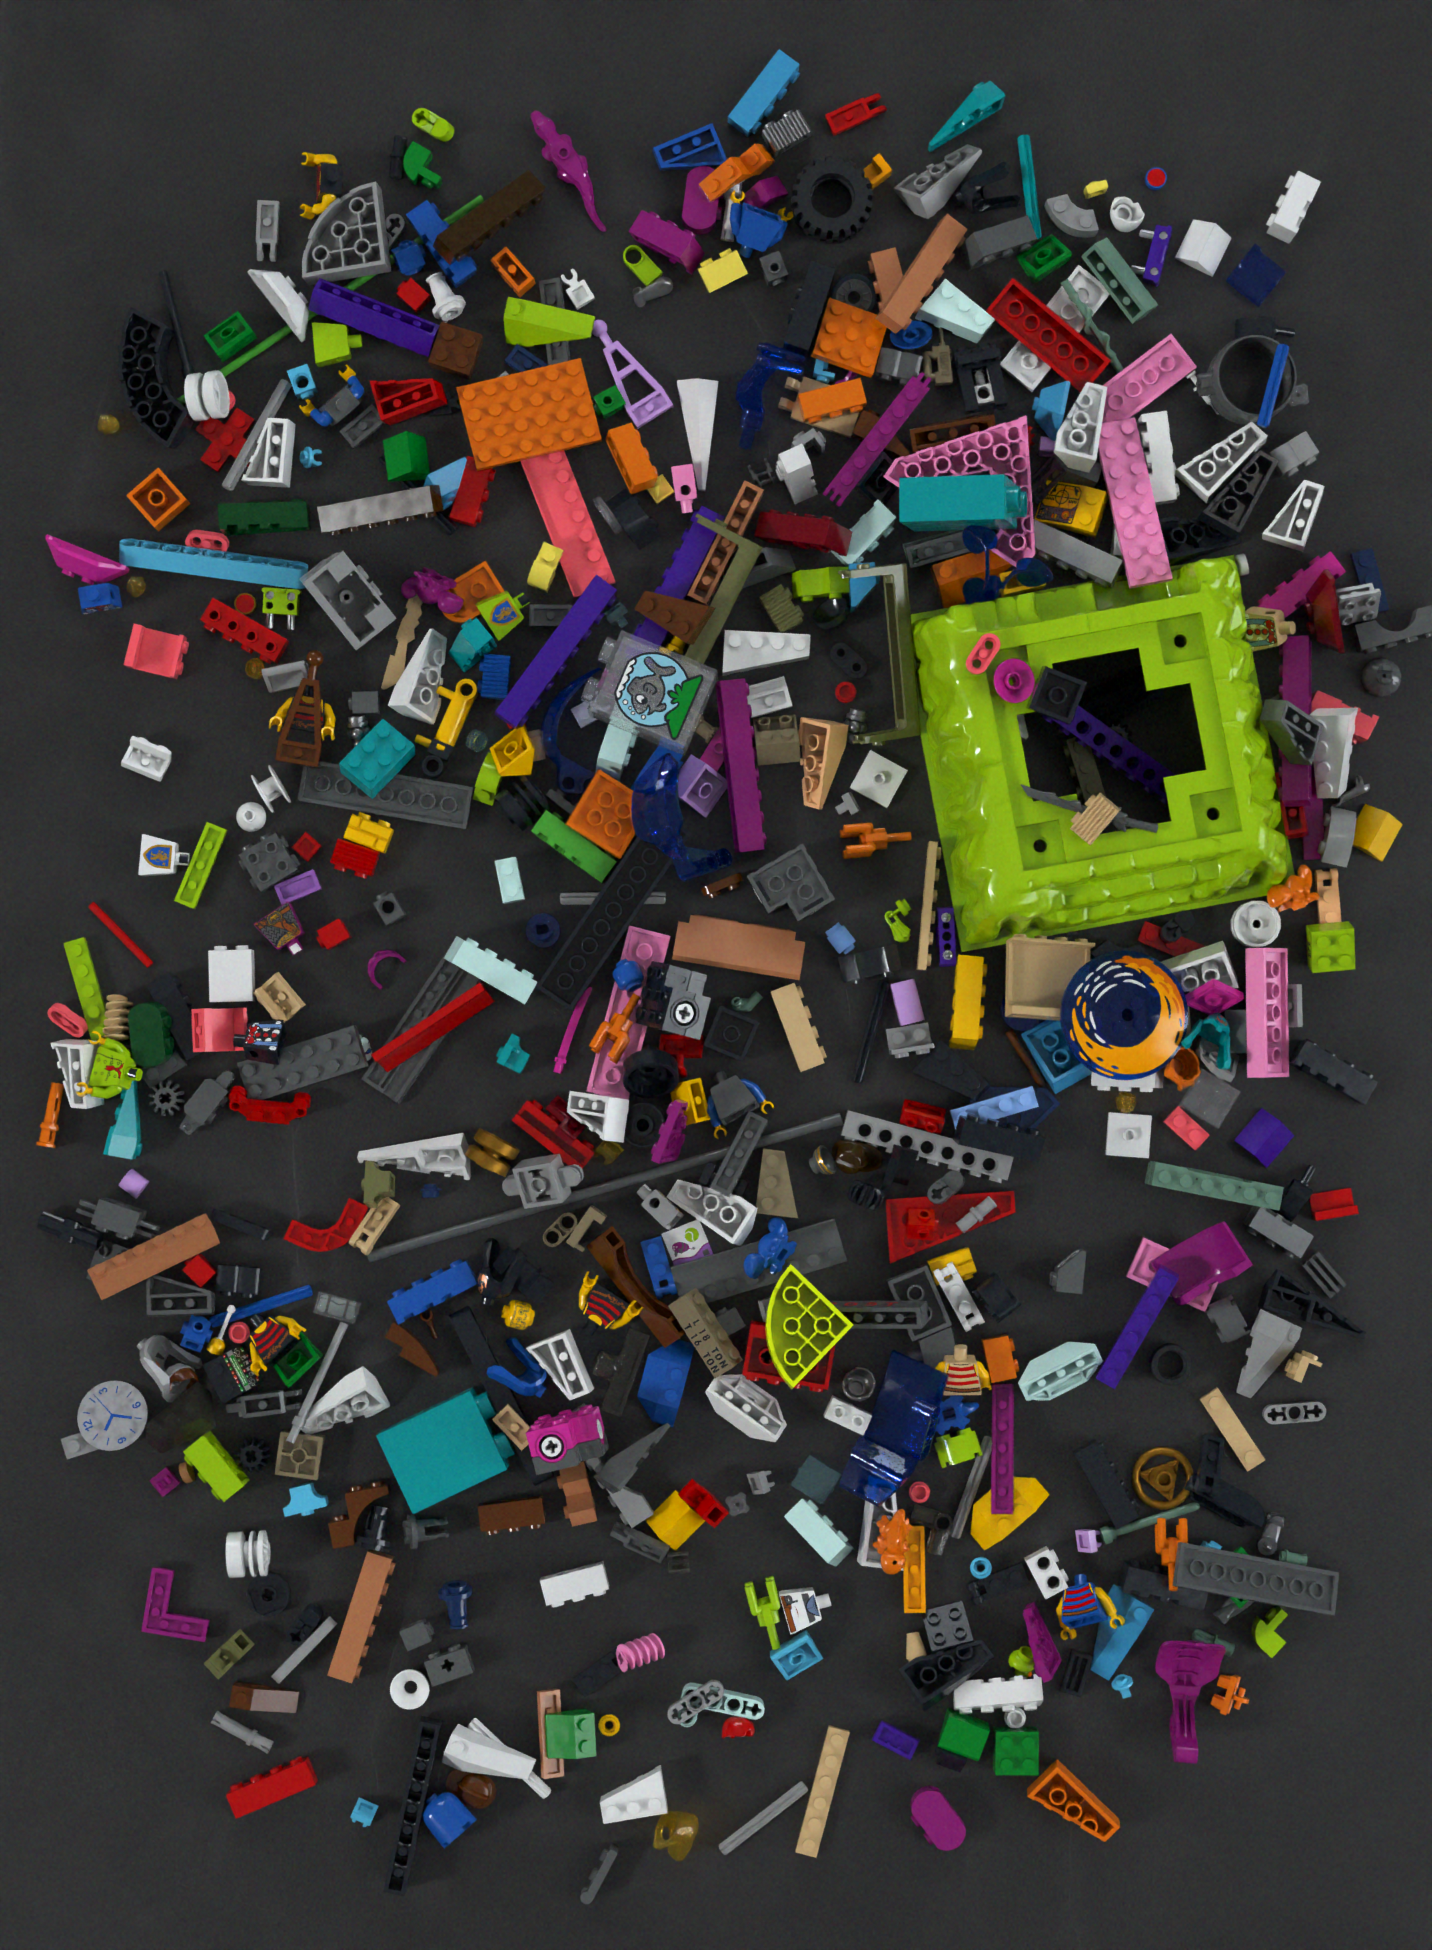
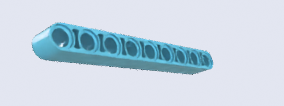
M130 538L120 540L119 563L125 566L292 589L306 588L299 579L308 572V565L304 562Z

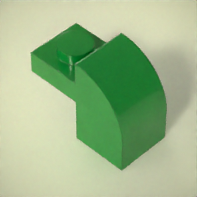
M412 141L403 160L404 169L409 181L416 186L421 179V183L430 189L434 187L439 190L443 183L441 176L427 169L433 158L431 151Z

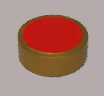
M248 593L239 594L234 602L236 610L243 615L252 614L257 607L255 598Z

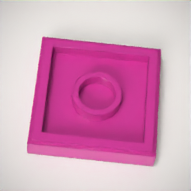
M1212 979L1184 995L1182 999L1184 1004L1211 1015L1213 1013H1221L1242 1001L1244 993L1216 979Z

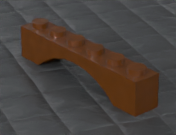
M613 1226L586 1246L631 1304L633 1300H636L634 1307L636 1309L643 1307L639 1316L664 1348L685 1334L670 1308L654 1297L641 1283L630 1264L626 1243Z

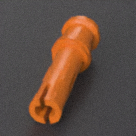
M51 1082L44 1122L40 1124L41 1133L36 1145L56 1148L54 1141L56 1131H59L57 1120L64 1089L63 1084Z

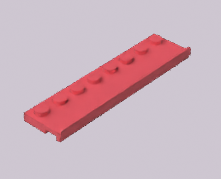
M565 451L520 461L553 546L564 550L560 564L573 597L579 598L596 575L610 585L615 584L616 581Z

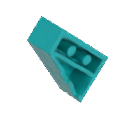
M470 618L461 626L462 630L457 635L448 653L464 673L480 661L485 654H488L497 647L493 637L477 618L474 620Z

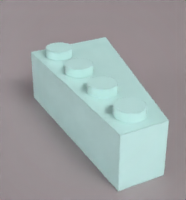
M456 936L444 959L523 1004L527 1002L537 984V981L532 979L534 976L532 973L524 969L519 972L514 969L516 964L504 959L502 962L496 958L498 954L488 948L485 951L477 948L479 943L467 938L465 941Z

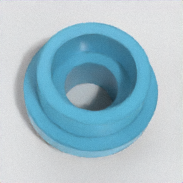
M978 1557L971 1562L970 1571L975 1578L984 1579L990 1575L992 1566L988 1559ZM980 1565L985 1567V1570L982 1572L977 1570Z

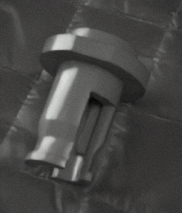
M408 1514L407 1520L402 1523L405 1544H410L411 1549H417L418 1542L435 1540L440 1537L449 1538L447 1530L425 1533L424 1527L448 1524L447 1517H443V1519L416 1520L414 1514Z

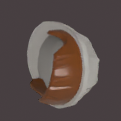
M182 1363L169 1366L165 1373L170 1379V1390L162 1392V1397L167 1402H176L183 1398L188 1391H192L194 1382L199 1381L194 1368Z

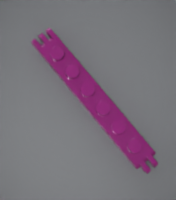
M921 372L917 378L912 376L823 492L824 496H827L831 490L834 492L830 497L832 502L837 496H840L841 498L837 501V506L840 507L863 475L930 390L928 387L932 380L930 377L924 383L921 382L925 373Z

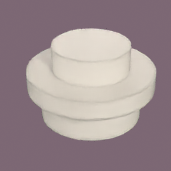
M1016 1707L1015 1711L1005 1712L1004 1720L1010 1728H1020L1026 1721V1715L1020 1707Z

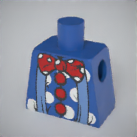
M102 583L78 588L82 614L122 608L119 586Z

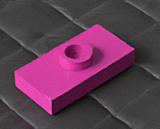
M720 727L700 760L708 764L716 772H718L724 762Z

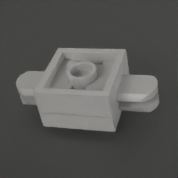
M560 1154L524 1159L512 1169L513 1175H509L503 1181L502 1189L507 1196L520 1195L524 1209L563 1203L572 1194L570 1187L577 1186L583 1180L584 1172L579 1165L564 1166Z

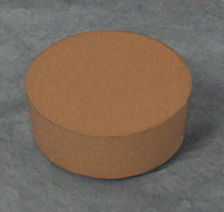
M186 1461L180 1463L179 1473L182 1480L186 1484L195 1481L193 1467Z

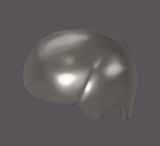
M855 1367L843 1378V1392L850 1400L863 1401L872 1395L876 1381L874 1375L868 1369Z

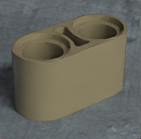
M573 1212L563 1213L544 1232V1243L549 1247L559 1245L578 1225L576 1214ZM565 1216H571L574 1219L572 1227L567 1228L563 1225L562 1220ZM548 1232H557L559 1235L558 1241L555 1243L548 1241Z

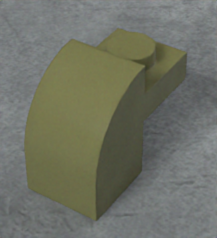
M239 1629L211 1655L204 1665L219 1679L255 1644Z

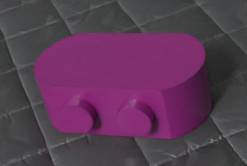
M708 166L696 167L687 174L682 223L686 229L697 235L709 233L716 227V220H721L722 207H718L719 199H723L724 194L715 201H710L699 185L702 180L714 171L713 168Z
M924 1786L918 1789L913 1794L910 1803L913 1814L911 1816L912 1821L917 1827L922 1826L926 1832L923 1835L930 1845L934 1843L938 1849L945 1851L953 1850L960 1846L964 1841L966 1828L951 1804L938 1787Z

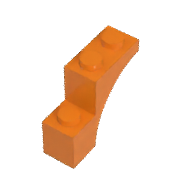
M754 144L740 157H729L702 180L699 185L710 201H715L738 183L752 176L760 175L775 160L763 144Z

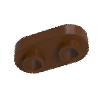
M737 873L701 888L704 897L708 896L711 899L721 895L720 890L728 888L731 891L740 887V882L743 881L741 873Z

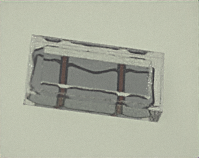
M319 1292L313 1313L355 1324L361 1303Z

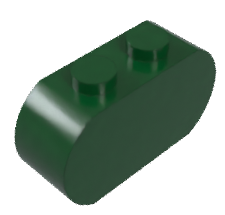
M154 1001L134 1006L128 1013L133 1060L138 1065L147 1068L166 1063L171 1058L172 1050L174 1049V1040L170 1033L172 1020L168 1015V1010L161 1003Z

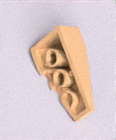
M806 717L800 718L798 737L799 746H802L803 758H800V765H803L804 768L802 789L805 806L819 810L823 808L846 747L849 725L835 721Z

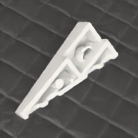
M698 378L677 380V388L698 490L705 491L718 381Z
M464 1133L359 1151L357 1156L359 1163H363L364 1160L375 1161L379 1166L392 1164L397 1165V1169L427 1174L435 1171L444 1173L445 1177H451L453 1174L464 1176V1180H470L471 1178L470 1158L464 1155L469 1147Z

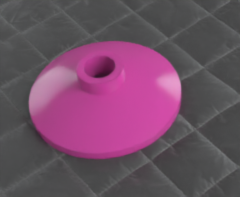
M1008 659L997 667L994 674V686L996 692L1003 700L1010 703H1019L1025 701L1033 692L1035 684L1034 674L1024 661ZM1009 678L1013 681L1012 686L1009 684Z

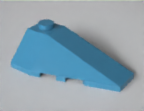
M1115 1584L1112 1585L1107 1595L1111 1598L1117 1609L1116 1614L1123 1616L1125 1619V1624L1122 1626L1120 1621L1115 1619L1114 1622L1117 1628H1112L1110 1626V1616H1108V1620L1099 1622L1096 1643L1094 1644L1092 1654L1093 1659L1090 1665L1091 1671L1108 1681L1154 1611L1150 1604L1131 1593L1122 1592Z

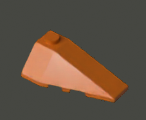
M986 548L932 565L930 570L943 608H949L966 602L970 597L997 578L1000 573H1004L1013 565Z

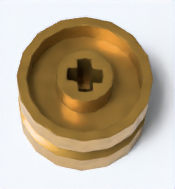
M479 1128L474 1139L484 1147L469 1145L464 1155L484 1169L506 1177L511 1166L501 1157L515 1160L520 1150L505 1140Z

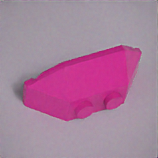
M47 534L45 537L56 565L63 569L61 573L74 578V575L82 577L81 581L94 585V582L98 584L106 583L129 573L130 569L123 564Z

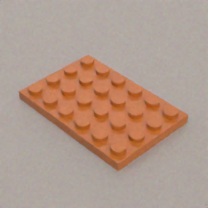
M581 358L456 387L477 471L602 442Z

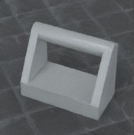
M302 660L262 669V675L269 693L298 688L302 678H307L309 668L308 664Z

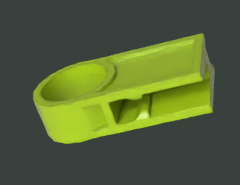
M630 245L624 250V263L646 287L663 275V272L639 246ZM630 250H637L641 253L642 257L638 263L632 264L626 260V254Z

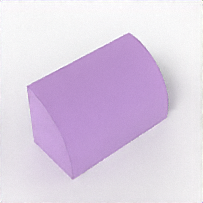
M915 979L890 984L900 1026L925 1020Z

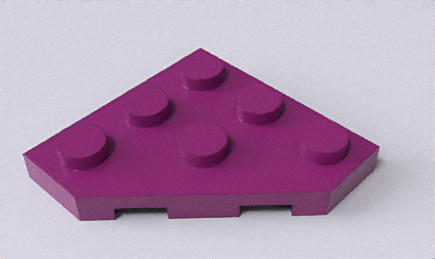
M678 1099L669 1104L667 1120L662 1123L659 1129V1141L653 1145L651 1154H653L651 1161L660 1164L678 1159L685 1141V1134H682V1129L686 1128L687 1116L683 1114V1110H687L688 1102Z
M1034 1601L1026 1605L1023 1610V1617L1026 1622L1029 1635L1028 1641L1035 1663L1034 1669L1037 1676L1041 1677L1045 1683L1052 1680L1062 1659Z

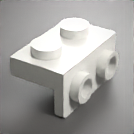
M132 736L130 746L121 761V766L161 782L171 763L172 752L162 745L157 746L150 743L145 738Z

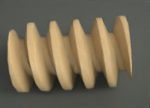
M108 995L106 997L109 1001L106 1003L108 1011L105 1012V1017L108 1019L104 1020L106 1027L103 1028L105 1036L102 1038L108 1037L118 1042L130 1038V1036L124 1034V1032L129 1031V1027L125 1026V1023H128L126 1015L130 1012L127 1007L133 1006V1003L128 1001L126 996Z

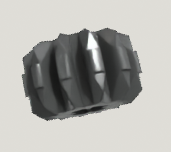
M168 1080L166 1085L164 1081H159L160 1088L155 1085L152 1086L156 1093L148 1094V1097L155 1100L149 1102V1105H157L154 1108V1112L157 1113L161 1110V1116H166L167 1111L171 1116L175 1115L174 1108L177 1111L182 1110L178 1103H185L184 1099H179V1096L184 1095L185 1092H177L180 1088L179 1084H175L172 1088V1080ZM170 1094L171 1097L169 1099H171V1102L164 1103L163 1099L165 1098H162L163 1095Z

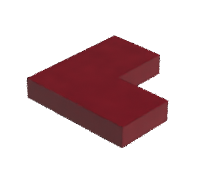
M557 1095L545 1109L561 1122L554 1133L568 1145H571L587 1125L580 1123L567 1113L568 1103Z

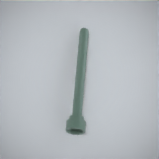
M1192 1502L1128 1523L1119 1529L1105 1526L1099 1528L1104 1545L1112 1543L1116 1536L1156 1524L1157 1518H1165L1166 1520L1198 1510L1200 1505Z

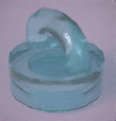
M473 729L466 739L467 748L474 752L482 751L487 745V735L480 730Z

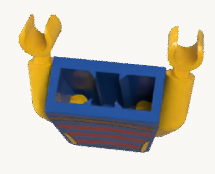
M1084 1574L1074 1576L1075 1586L1063 1590V1597H1061L1056 1608L1060 1627H1063L1060 1633V1637L1063 1640L1068 1639L1067 1632H1069L1071 1640L1076 1638L1077 1633L1074 1628L1106 1621L1108 1616L1111 1617L1110 1626L1114 1629L1117 1628L1114 1622L1115 1619H1118L1122 1626L1125 1624L1123 1616L1116 1614L1117 1609L1111 1598L1102 1588L1097 1587L1092 1582H1087V1576Z

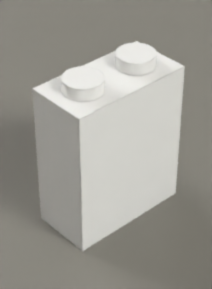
M248 945L235 946L236 950H227V946H214V950H208L209 1002L255 1001V995L253 994L255 991L254 950L249 949Z

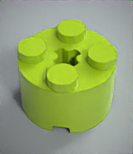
M969 1427L956 1431L958 1436L951 1438L950 1434L936 1438L937 1442L934 1445L942 1468L947 1467L946 1462H949L950 1466L975 1458L974 1453H977L978 1457L983 1455L975 1430L971 1431Z

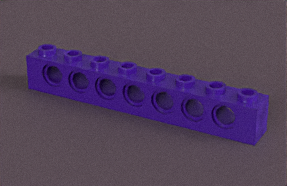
M1079 705L1071 724L1063 723L1042 714L1041 717L1049 723L1057 722L1060 725L1058 729L1066 735L1074 734L1077 737L1075 741L1083 747L1091 746L1093 748L1092 753L1100 759H1103L1104 756L1110 760L1108 764L1119 771L1122 768L1126 771L1125 776L1136 783L1139 780L1144 784L1142 788L1151 795L1156 792L1160 795L1158 800L1168 806L1165 788L1160 789V784L1163 782L1164 777L1175 776L1176 774ZM1081 721H1084V728L1082 730H1076L1077 724ZM1097 733H1101V739L1098 742H1093V737ZM1118 745L1117 752L1110 754L1111 747ZM1130 757H1135L1134 763L1127 766V760ZM1151 769V774L1144 778V771Z

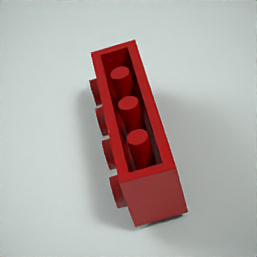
M215 598L211 599L200 619L205 623L203 627L213 633L216 630L223 633V639L232 644L234 641L242 644L241 649L250 654L253 651L260 654L259 659L268 664H271L272 661L278 664L290 643L286 638Z

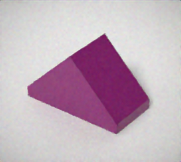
M777 175L758 181L745 193L742 201L765 209L787 196L788 192Z

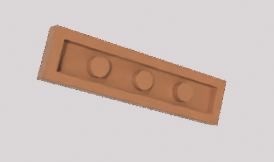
M560 1689L537 1691L541 1778L563 1777L564 1759L547 1758L545 1714L561 1712Z

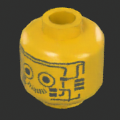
M512 1300L508 1306L504 1305L501 1317L505 1318L506 1326L524 1330L532 1325L535 1310L532 1309L530 1303Z

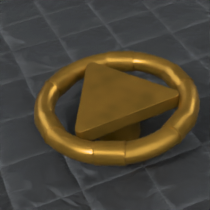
M1156 1447L1143 1453L1134 1464L1131 1476L1132 1486L1137 1497L1144 1504L1155 1509H1171L1180 1505L1190 1495V1492L1185 1490L1184 1487L1178 1496L1172 1499L1179 1462L1182 1464L1187 1483L1194 1474L1189 1460L1181 1452L1169 1447ZM1165 1455L1176 1458L1141 1471V1468L1151 1457ZM1139 1475L1169 1501L1164 1502L1148 1497L1143 1491Z

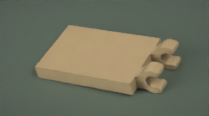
M788 377L785 388L797 391L798 394L830 386L807 377H803L802 382ZM781 397L778 408L792 412L791 419L803 422L798 399L796 398V401L792 402L787 398ZM843 412L842 416L830 419V416L821 418V422L809 425L851 438L859 412Z

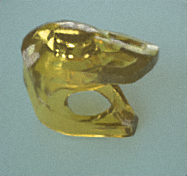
M668 1811V1813L663 1814L656 1825L654 1848L661 1850L668 1847V1853L674 1860L683 1861L691 1849L699 1829L697 1816L686 1811ZM668 1827L669 1839L665 1841L662 1831L663 1828Z

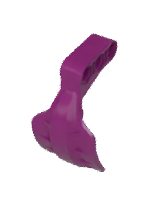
M1193 1640L1166 1641L1159 1648L1155 1662L1156 1673L1169 1684L1173 1701V1710L1170 1716V1737L1174 1762L1197 1764L1198 1742L1195 1729L1194 1705L1201 1687L1214 1680L1219 1674L1220 1665L1226 1652V1648L1223 1645Z

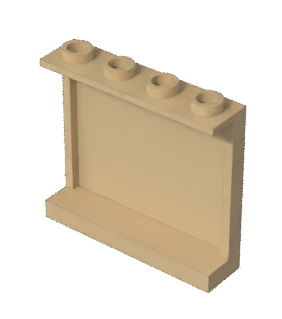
M1014 934V937L1006 940L1005 1017L1073 1022L1072 1011L1075 1008L1078 1022H1090V977L1087 981L1085 980L1090 974V949L1095 947V943H1088L1087 939L1067 941L1066 937H1056L1054 940L1047 939V936L1042 935L1027 938L1026 934ZM1083 983L1077 994L1074 995L1078 986ZM1089 984L1088 989L1084 993L1085 987ZM1081 996L1080 1003L1077 1006V999ZM1084 1002H1086V1018H1084L1082 1012Z

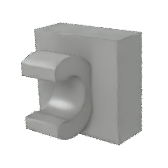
M753 1471L747 1474L753 1495L765 1494L771 1491L770 1487L774 1486L775 1483L768 1482L766 1478L767 1475L771 1474V1471Z

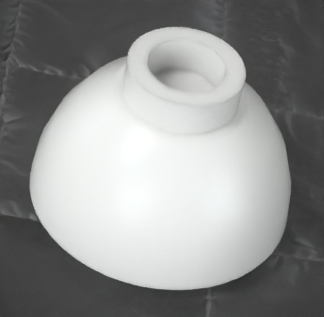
M247 802L241 805L237 811V823L245 831H257L265 824L266 812L260 804Z

